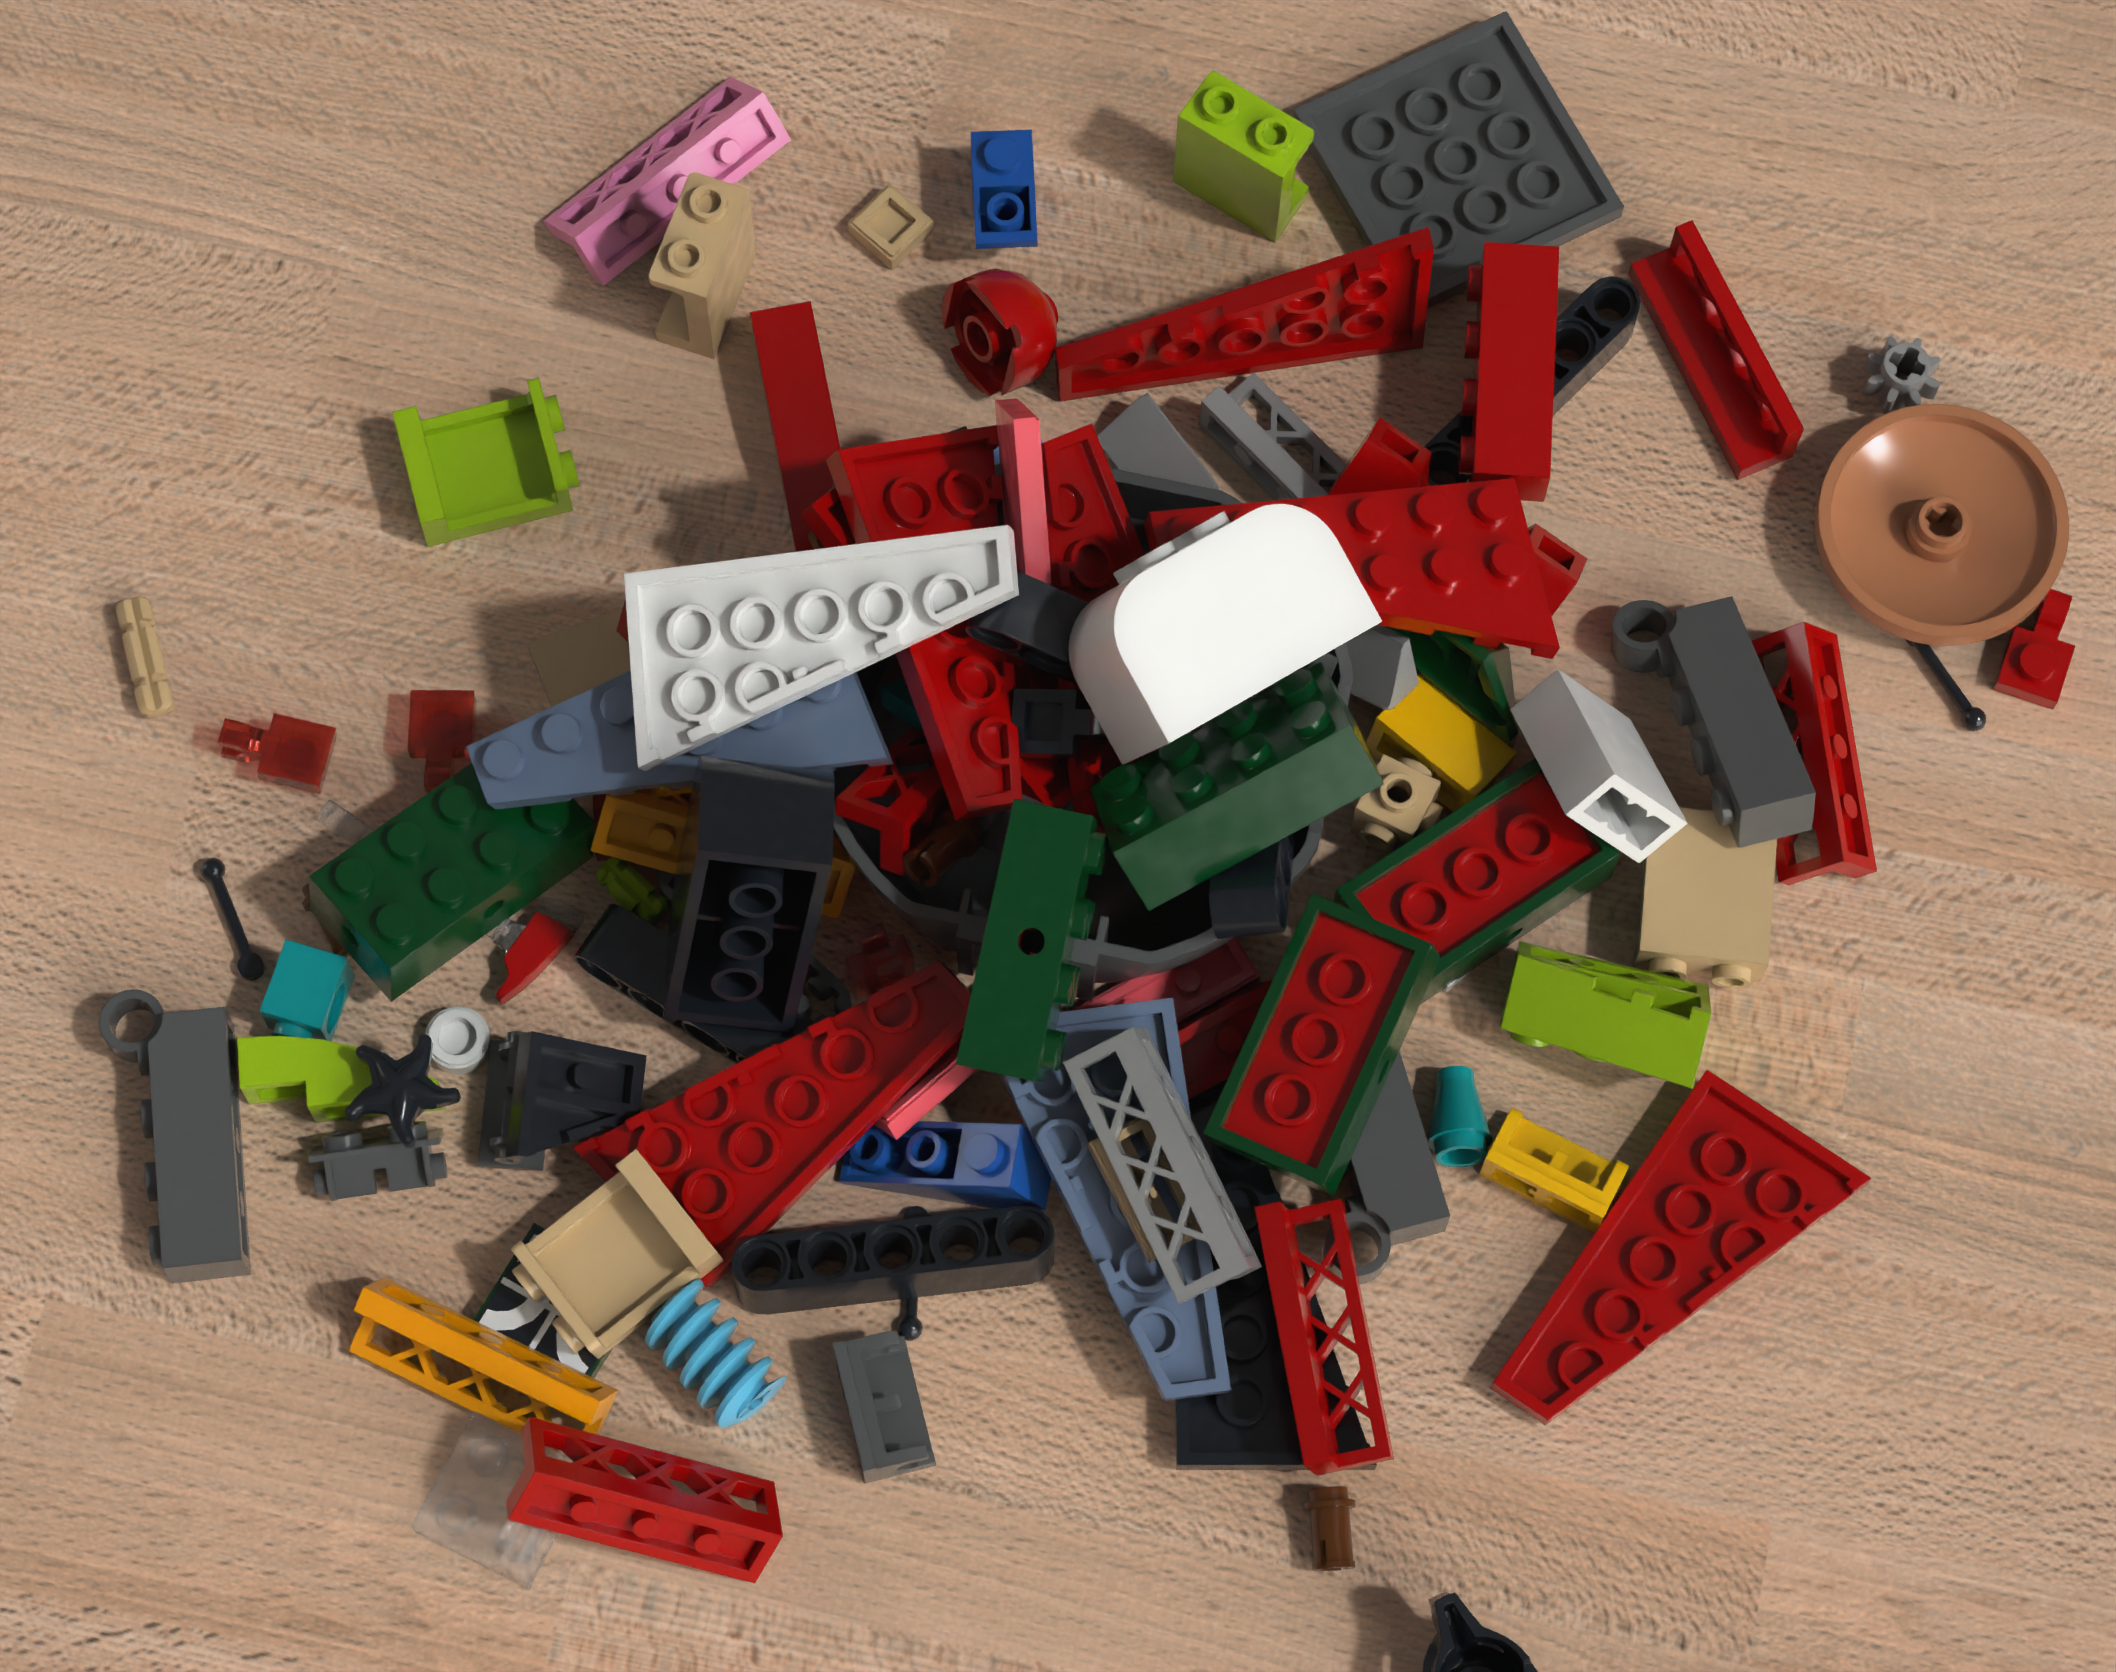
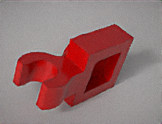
M2050 589L2045 599L2039 605L2032 631L2018 626L2014 627L2010 634L1993 690L2052 710L2058 703L2075 649V645L2058 640L2073 596Z

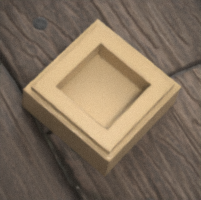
M889 183L847 223L848 233L891 270H894L934 230V220Z

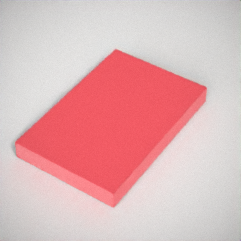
M1017 398L995 400L1000 473L1003 489L1004 524L1009 525L1014 530L1017 571L1052 586L1039 419Z

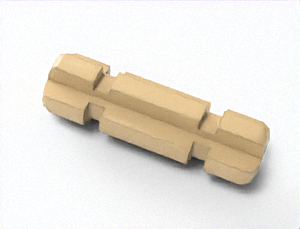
M142 596L122 600L116 606L119 626L122 628V633H124L122 639L131 680L136 687L134 693L138 709L144 718H156L167 715L173 711L174 703L171 690L166 682L168 677L158 633H156L154 628L156 624L152 606L149 600Z

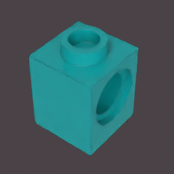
M285 939L259 1010L268 1029L273 1030L272 1036L332 1041L355 977L347 957Z

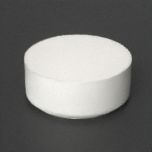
M462 1006L450 1007L436 1014L428 1024L425 1034L429 1035L433 1042L432 1061L441 1070L455 1075L467 1074L480 1068L488 1059L492 1037L486 1021L478 1012Z

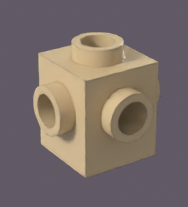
M1383 754L1377 769L1384 785L1349 803L1356 807L1350 832L1359 836L1374 849L1385 853H1392L1438 823L1445 807L1436 803L1441 781L1432 778L1433 774L1426 766L1410 758L1400 757L1398 760H1395Z

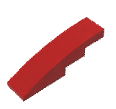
M811 301L750 312L795 552L814 550L807 538L811 529L801 518L800 514L830 491L834 481L826 460L840 449Z

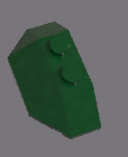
M1387 627L1409 637L1417 676L1420 674L1512 749L1514 748L1518 735V725L1510 710L1515 706L1509 647L1504 643H1499L1497 648L1473 644V637L1436 630L1432 635Z

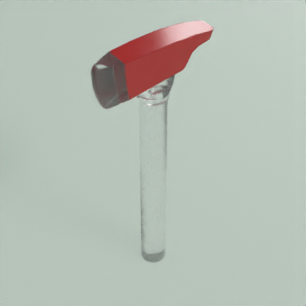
M332 800L327 801L322 806L316 819L352 845L375 830ZM545 897L527 925L508 918L486 934L505 954L504 964L507 979L495 995L500 1005L505 1004L522 992L557 957L583 924L584 914L581 911L557 899Z

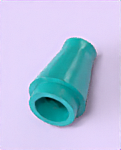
M1466 1066L1442 1068L1435 1073L1436 1090L1428 1138L1429 1148L1435 1152L1436 1161L1444 1166L1468 1167L1479 1164L1485 1160L1487 1147L1491 1145L1493 1138L1475 1086L1474 1071Z

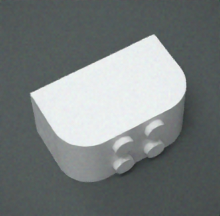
M1271 504L1252 510L1233 522H1230L1225 511L1114 572L1113 574L1119 585L1092 600L1078 615L1069 639V661L1079 688L1123 765L1169 744L1379 624L1382 620L1330 528L1316 515L1303 508L1288 504Z

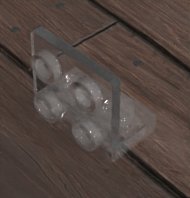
M479 1412L472 1413L412 1523L414 1531L527 1589L531 1587L559 1534L508 1520L506 1500L525 1468L522 1434ZM545 1446V1455L547 1457L573 1463L561 1450L555 1451Z

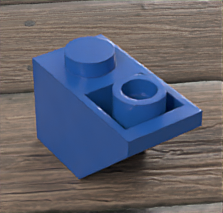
M1032 130L971 132V176L976 249L1037 247Z

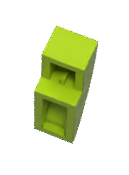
M289 1036L237 1037L240 1089L249 1105L307 1099V1107L316 1123L348 1120L345 1114L346 1108L365 1088L372 1084L369 1066L360 1061L356 1054L358 1047L323 1039ZM427 1076V1077H428L429 1079H431L436 1085L440 1086L439 1083H438V1080H436V1079H434V1078H432V1077H430V1076ZM445 1107L425 1109L423 1112L445 1110ZM372 1113L365 1114L360 1118L379 1117L387 1115Z

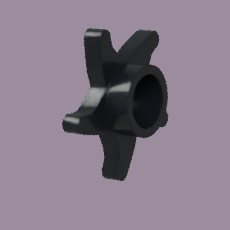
M421 1035L416 1048L397 1061L383 1052L364 1045L356 1049L359 1060L366 1063L370 1068L372 1084L365 1088L346 1108L345 1114L349 1121L355 1122L365 1114L387 1115L403 1145L406 1148H411L416 1143L412 1132L414 1122L425 1109L441 1108L460 1101L461 1095L458 1089L442 1088L427 1077L431 1066L433 1042L429 1035Z

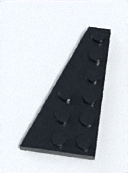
M1226 1079L1188 1100L1190 1116L1262 1267L1238 1279L1228 1280L1216 1286L1231 1391L1175 1400L1176 1470H1308L1304 1467L1255 1212V1207L1279 1201L1283 1204L1279 1192L1276 1191L1269 1168L1215 1145L1203 1134L1228 1080ZM1211 1251L1213 1271L1220 1267ZM1303 1264L1307 1284L1310 1280V1277L1308 1275L1305 1264ZM1314 1294L1310 1300L1312 1315L1326 1324L1316 1294ZM1315 1327L1320 1348L1328 1335ZM1332 1349L1322 1365L1325 1381L1345 1393L1349 1386L1345 1383L1334 1349ZM1327 1391L1332 1413L1340 1399ZM1350 1406L1335 1429L1339 1454L1370 1447L1364 1436L1356 1410ZM1374 1463L1347 1470H1375L1377 1464Z

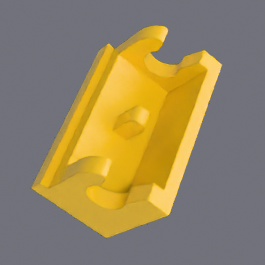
M1419 674V684L1393 709L1383 710L1377 716L1366 745L1369 752L1379 760L1385 754L1395 760H1398L1400 757L1410 758L1426 766L1432 772V778L1441 781L1436 803L1445 807L1443 812L1450 815L1503 779L1500 775L1513 762L1517 752Z
M1511 1107L1484 1160L1479 1175L1595 1233L1629 1165L1619 1160L1615 1164L1523 1118V1112Z

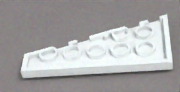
M1009 525L625 573L624 584L638 768L648 771L1018 596L1014 530Z

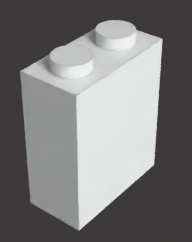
M1559 669L1538 684L1528 695L1510 709L1565 815L1636 862H1642L1688 824L1631 719Z

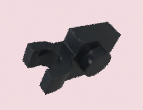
M1014 688L1011 722L1018 727L1020 757L1079 759L1081 739L1104 743L1110 742L1092 709H1083L1084 695L1077 689Z

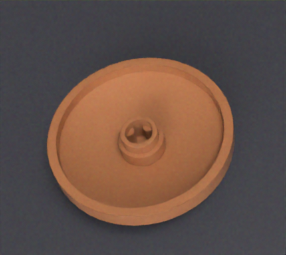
M1923 404L1905 407L1876 418L1863 426L1841 447L1830 464L1817 497L1815 536L1820 559L1832 584L1843 599L1867 621L1892 635L1912 642L1937 646H1957L1977 643L1996 637L2021 623L2040 605L2053 586L2064 563L2069 541V514L2063 489L2051 465L2040 450L2018 430L1996 417L1972 408L1949 404Z

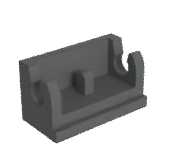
M887 1331L849 1341L843 1340L832 1343L865 1484L936 1466L905 1336L899 1337L897 1331Z

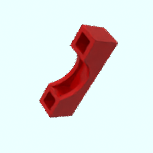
M1379 417L1339 474L1328 495L1430 486L1429 464L1432 452ZM1535 523L1528 527L1551 616H1553L1577 584L1587 558Z

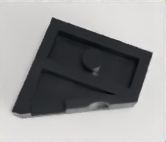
M534 1031L520 1034L505 1158L515 1160L537 1154V1152L620 1126L625 1123V1120L639 1114L647 1055Z

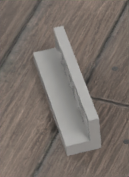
M1254 372L1229 394L1219 385L1201 401L1199 426L1273 500L1327 496L1328 493L1322 487H1332L1346 465ZM1251 396L1270 413V430H1264L1241 407ZM1277 421L1287 431H1277ZM1279 444L1302 445L1312 455V473H1307ZM1320 464L1329 473H1320Z
M1131 1027L1063 1062L1178 1304L1184 1303L1228 1280L1238 1279L1261 1268L1262 1265L1148 1029ZM1117 1053L1127 1074L1119 1102L1098 1095L1085 1071V1068ZM1134 1091L1144 1110L1130 1106ZM1102 1105L1116 1110L1112 1125ZM1127 1114L1149 1121L1156 1134L1148 1162L1125 1154L1121 1146L1119 1136ZM1163 1151L1172 1170L1158 1166ZM1132 1166L1145 1170L1141 1185ZM1155 1174L1178 1181L1184 1192L1185 1200L1177 1222L1155 1215L1147 1200ZM1192 1211L1201 1230L1187 1226ZM1160 1226L1174 1230L1170 1245ZM1184 1235L1208 1242L1220 1267L1189 1284L1176 1260Z

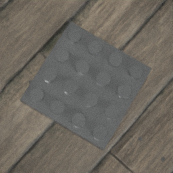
M1507 11L1293 109V118L1314 130V139L1308 148L1366 247L1429 227L1434 250L1427 308L1467 289L1469 264L1480 265L1484 242L1559 247L1620 218L1623 213V203Z

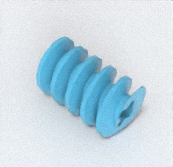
M699 1278L680 1289L657 1311L651 1320L652 1324L646 1333L644 1341L650 1350L666 1348L662 1357L664 1366L668 1370L684 1367L679 1377L681 1385L685 1389H694L701 1386L696 1398L698 1404L702 1409H710L719 1405L714 1421L719 1428H728L743 1422L763 1408L781 1389L787 1377L783 1376L767 1383L764 1377L771 1367L773 1360L767 1356L751 1364L747 1361L746 1358L756 1341L751 1336L735 1344L731 1343L729 1338L737 1327L738 1321L733 1317L715 1325L712 1319L719 1309L721 1302L718 1298L701 1305L694 1301L704 1286V1283Z

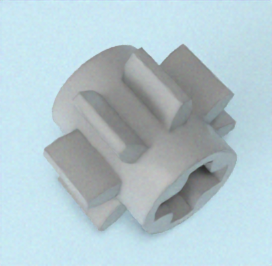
M1892 336L1888 337L1883 348V356L1877 353H1869L1863 369L1874 376L1868 379L1863 393L1869 396L1875 395L1877 400L1883 405L1882 413L1884 414L1889 413L1891 409L1899 410L1905 407L1920 405L1921 396L1926 399L1935 398L1940 383L1936 379L1931 378V376L1936 372L1941 360L1939 357L1929 358L1926 351L1921 348V339L1916 338L1912 343H1897ZM1897 372L1907 375V380L1896 377Z

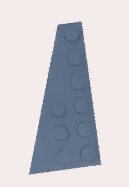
M631 671L466 746L487 804L496 810L571 801L573 797L609 793L612 796L636 794V790L668 787L669 789L689 788L693 786L696 766L700 756L823 771H836V767L868 764L871 767L893 764L856 672L648 771L639 769L637 764Z
M1173 998L1060 1012L1056 1030L1067 1032L1059 1071L1047 1070L1045 1082H1034L1000 1074L1162 1401L1227 1393L1231 1391L1216 1287L1184 1303L1178 1304L1158 1260L1148 1263L1087 1147L1089 1142L1099 1137L1063 1062L1131 1027L1147 1028L1190 1116ZM1117 1053L1085 1068V1071L1098 1095L1119 1102L1127 1074ZM1134 1091L1130 1106L1144 1110ZM1102 1105L1112 1125L1116 1110ZM1127 1114L1124 1124L1137 1117ZM1137 1133L1130 1137V1140L1140 1159L1148 1162L1151 1154L1140 1133ZM1155 1174L1153 1184L1172 1220L1177 1222L1181 1210L1164 1178ZM1193 1239L1180 1247L1176 1260L1188 1284L1213 1272L1208 1242Z

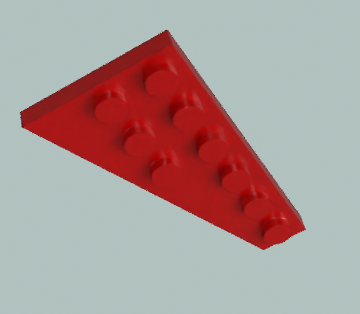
M1092 423L1041 443L1052 586L1089 603L1119 585L1113 574L1114 572L1145 555ZM1057 676L1059 689H1077L1082 693L1078 685ZM1084 697L1083 709H1091ZM1081 739L1079 759H1067L1073 812L1094 816L1101 822L1099 832L1105 833L1090 786L1101 781L1109 771L1121 766L1122 763L1111 743ZM1156 749V750H1154V751H1151V752H1149V753H1147V754H1145V755H1143V756H1141V757H1139V758L1142 759V758H1144L1145 756H1147V755H1149V754H1151V753L1157 751L1158 749Z
M997 425L838 449L826 460L856 544L998 526L997 504L1003 499L1002 477L995 476L994 450L999 446ZM968 619L895 653L956 821L1008 811L1012 809L1014 799L1022 800L1018 727L1011 722L1009 691L1015 687L1014 664L1007 663L1006 653L983 644L968 635L965 631Z
M937 961L868 996L867 1000L838 1015L827 1017L807 1027L808 1030L779 1045L774 1044L686 1089L685 1093L651 1110H645L625 1120L624 1124L596 1138L592 1137L574 1146L573 1149L605 1182L620 1172L615 1165L637 1149L724 1260L701 1278L705 1287L712 1288L732 1268V1257L737 1247L749 1238L765 1235L962 1036L971 991L944 963Z
M1706 1070L1493 1381L1490 1389L1543 1425H1547L1865 1187L1872 1178L1709 1070Z

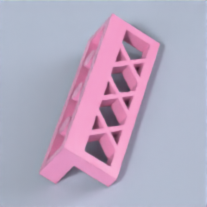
M729 77L544 220V223L553 236L573 246L593 280L605 285L663 240L690 173L697 172L735 184L791 139L764 92Z

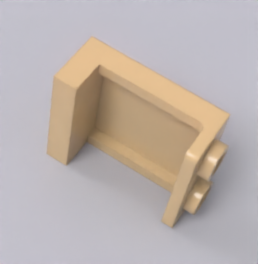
M692 172L688 175L649 272V282L652 286L671 291L655 330L657 341L715 359L756 256L749 189L697 172Z
M1679 807L1688 824L1644 859L1638 943L1633 955V967L1685 979L1686 975L1711 977L1713 984L1726 988H1744L1749 986L1751 982H1759L1769 965L1777 839L1738 848L1729 825L1720 826L1714 811Z
M637 1149L615 1165L620 1172L527 1244L519 1241L510 1248L521 1262L512 1270V1273L535 1302L544 1295L549 1298L561 1314L551 1323L575 1354L586 1346L590 1353L597 1359H600L652 1318L680 1289L696 1279L703 1278L724 1261Z

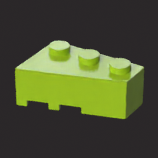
M1519 941L1501 1014L1500 1029L1512 1032L1511 1038L1526 1045L1548 1047L1551 1044L1573 1051L1575 1054L1586 1059L1612 1063L1693 1089L1712 1014L1709 985Z

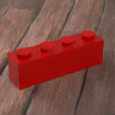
M1484 242L1480 265L1469 264L1467 275L1466 301L1477 302V322L1466 321L1464 359H1475L1474 379L1464 378L1461 416L1472 417L1471 437L1461 436L1458 473L1470 475L1469 482L1515 478L1520 500L1544 502L1551 475L1559 247Z

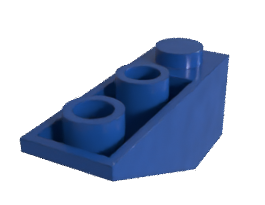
M918 1121L897 1140L873 1125L844 1154L839 1181L847 1185L984 1208L1032 1206L1039 1210H1046L1051 1176L1027 1128L1022 1124Z

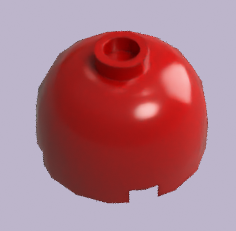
M997 268L978 272L948 285L942 298L944 330L952 326L955 328L960 345L950 350L955 362L969 382L986 395L991 396L1001 392L1002 396L1029 384L1042 375L1055 354L1058 331L1057 308L1048 294L1044 293L1023 274Z

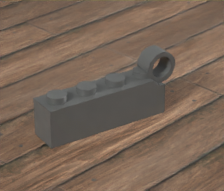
M1733 597L1677 609L1674 616L1662 604L1649 600L1633 601L1622 606L1613 618L1612 654L1615 660L1627 670L1638 673L1656 671L1659 678L1668 676L1672 686L1670 700L1675 720L1680 727L1688 725L1693 737L1690 741V748L1696 771L1700 776L1708 774L1713 786L1711 789V802L1716 820L1720 826L1729 825L1737 847L1741 848L1812 830L1816 796L1815 789ZM1635 631H1650L1660 638L1652 642H1637L1630 639L1627 635Z
M132 989L119 992L111 997L102 1008L99 1027L103 1038L116 1056L128 1062H138L141 1076L150 1075L151 1099L141 1100V1121L145 1138H154L155 1162L145 1163V1185L148 1200L150 1202L158 1201L159 1225L149 1227V1249L153 1265H162V1270L172 1284L251 1275L234 1024L225 1007L165 1013L159 1001L145 991ZM146 1010L154 1014L155 1022L153 1029L144 1039L129 1043L116 1038L117 1024L128 1012Z
M1400 1050L1345 1170L1353 1196L1345 1197L1349 1231L1356 1230L1368 1234L1373 1238L1378 1248V1256L1374 1261L1364 1266H1356L1360 1284L1368 1283L1380 1275L1387 1263L1391 1246L1445 1232L1450 1219L1449 1209ZM1332 1224L1325 1237L1323 1259L1335 1242ZM1338 1258L1330 1272L1342 1279Z

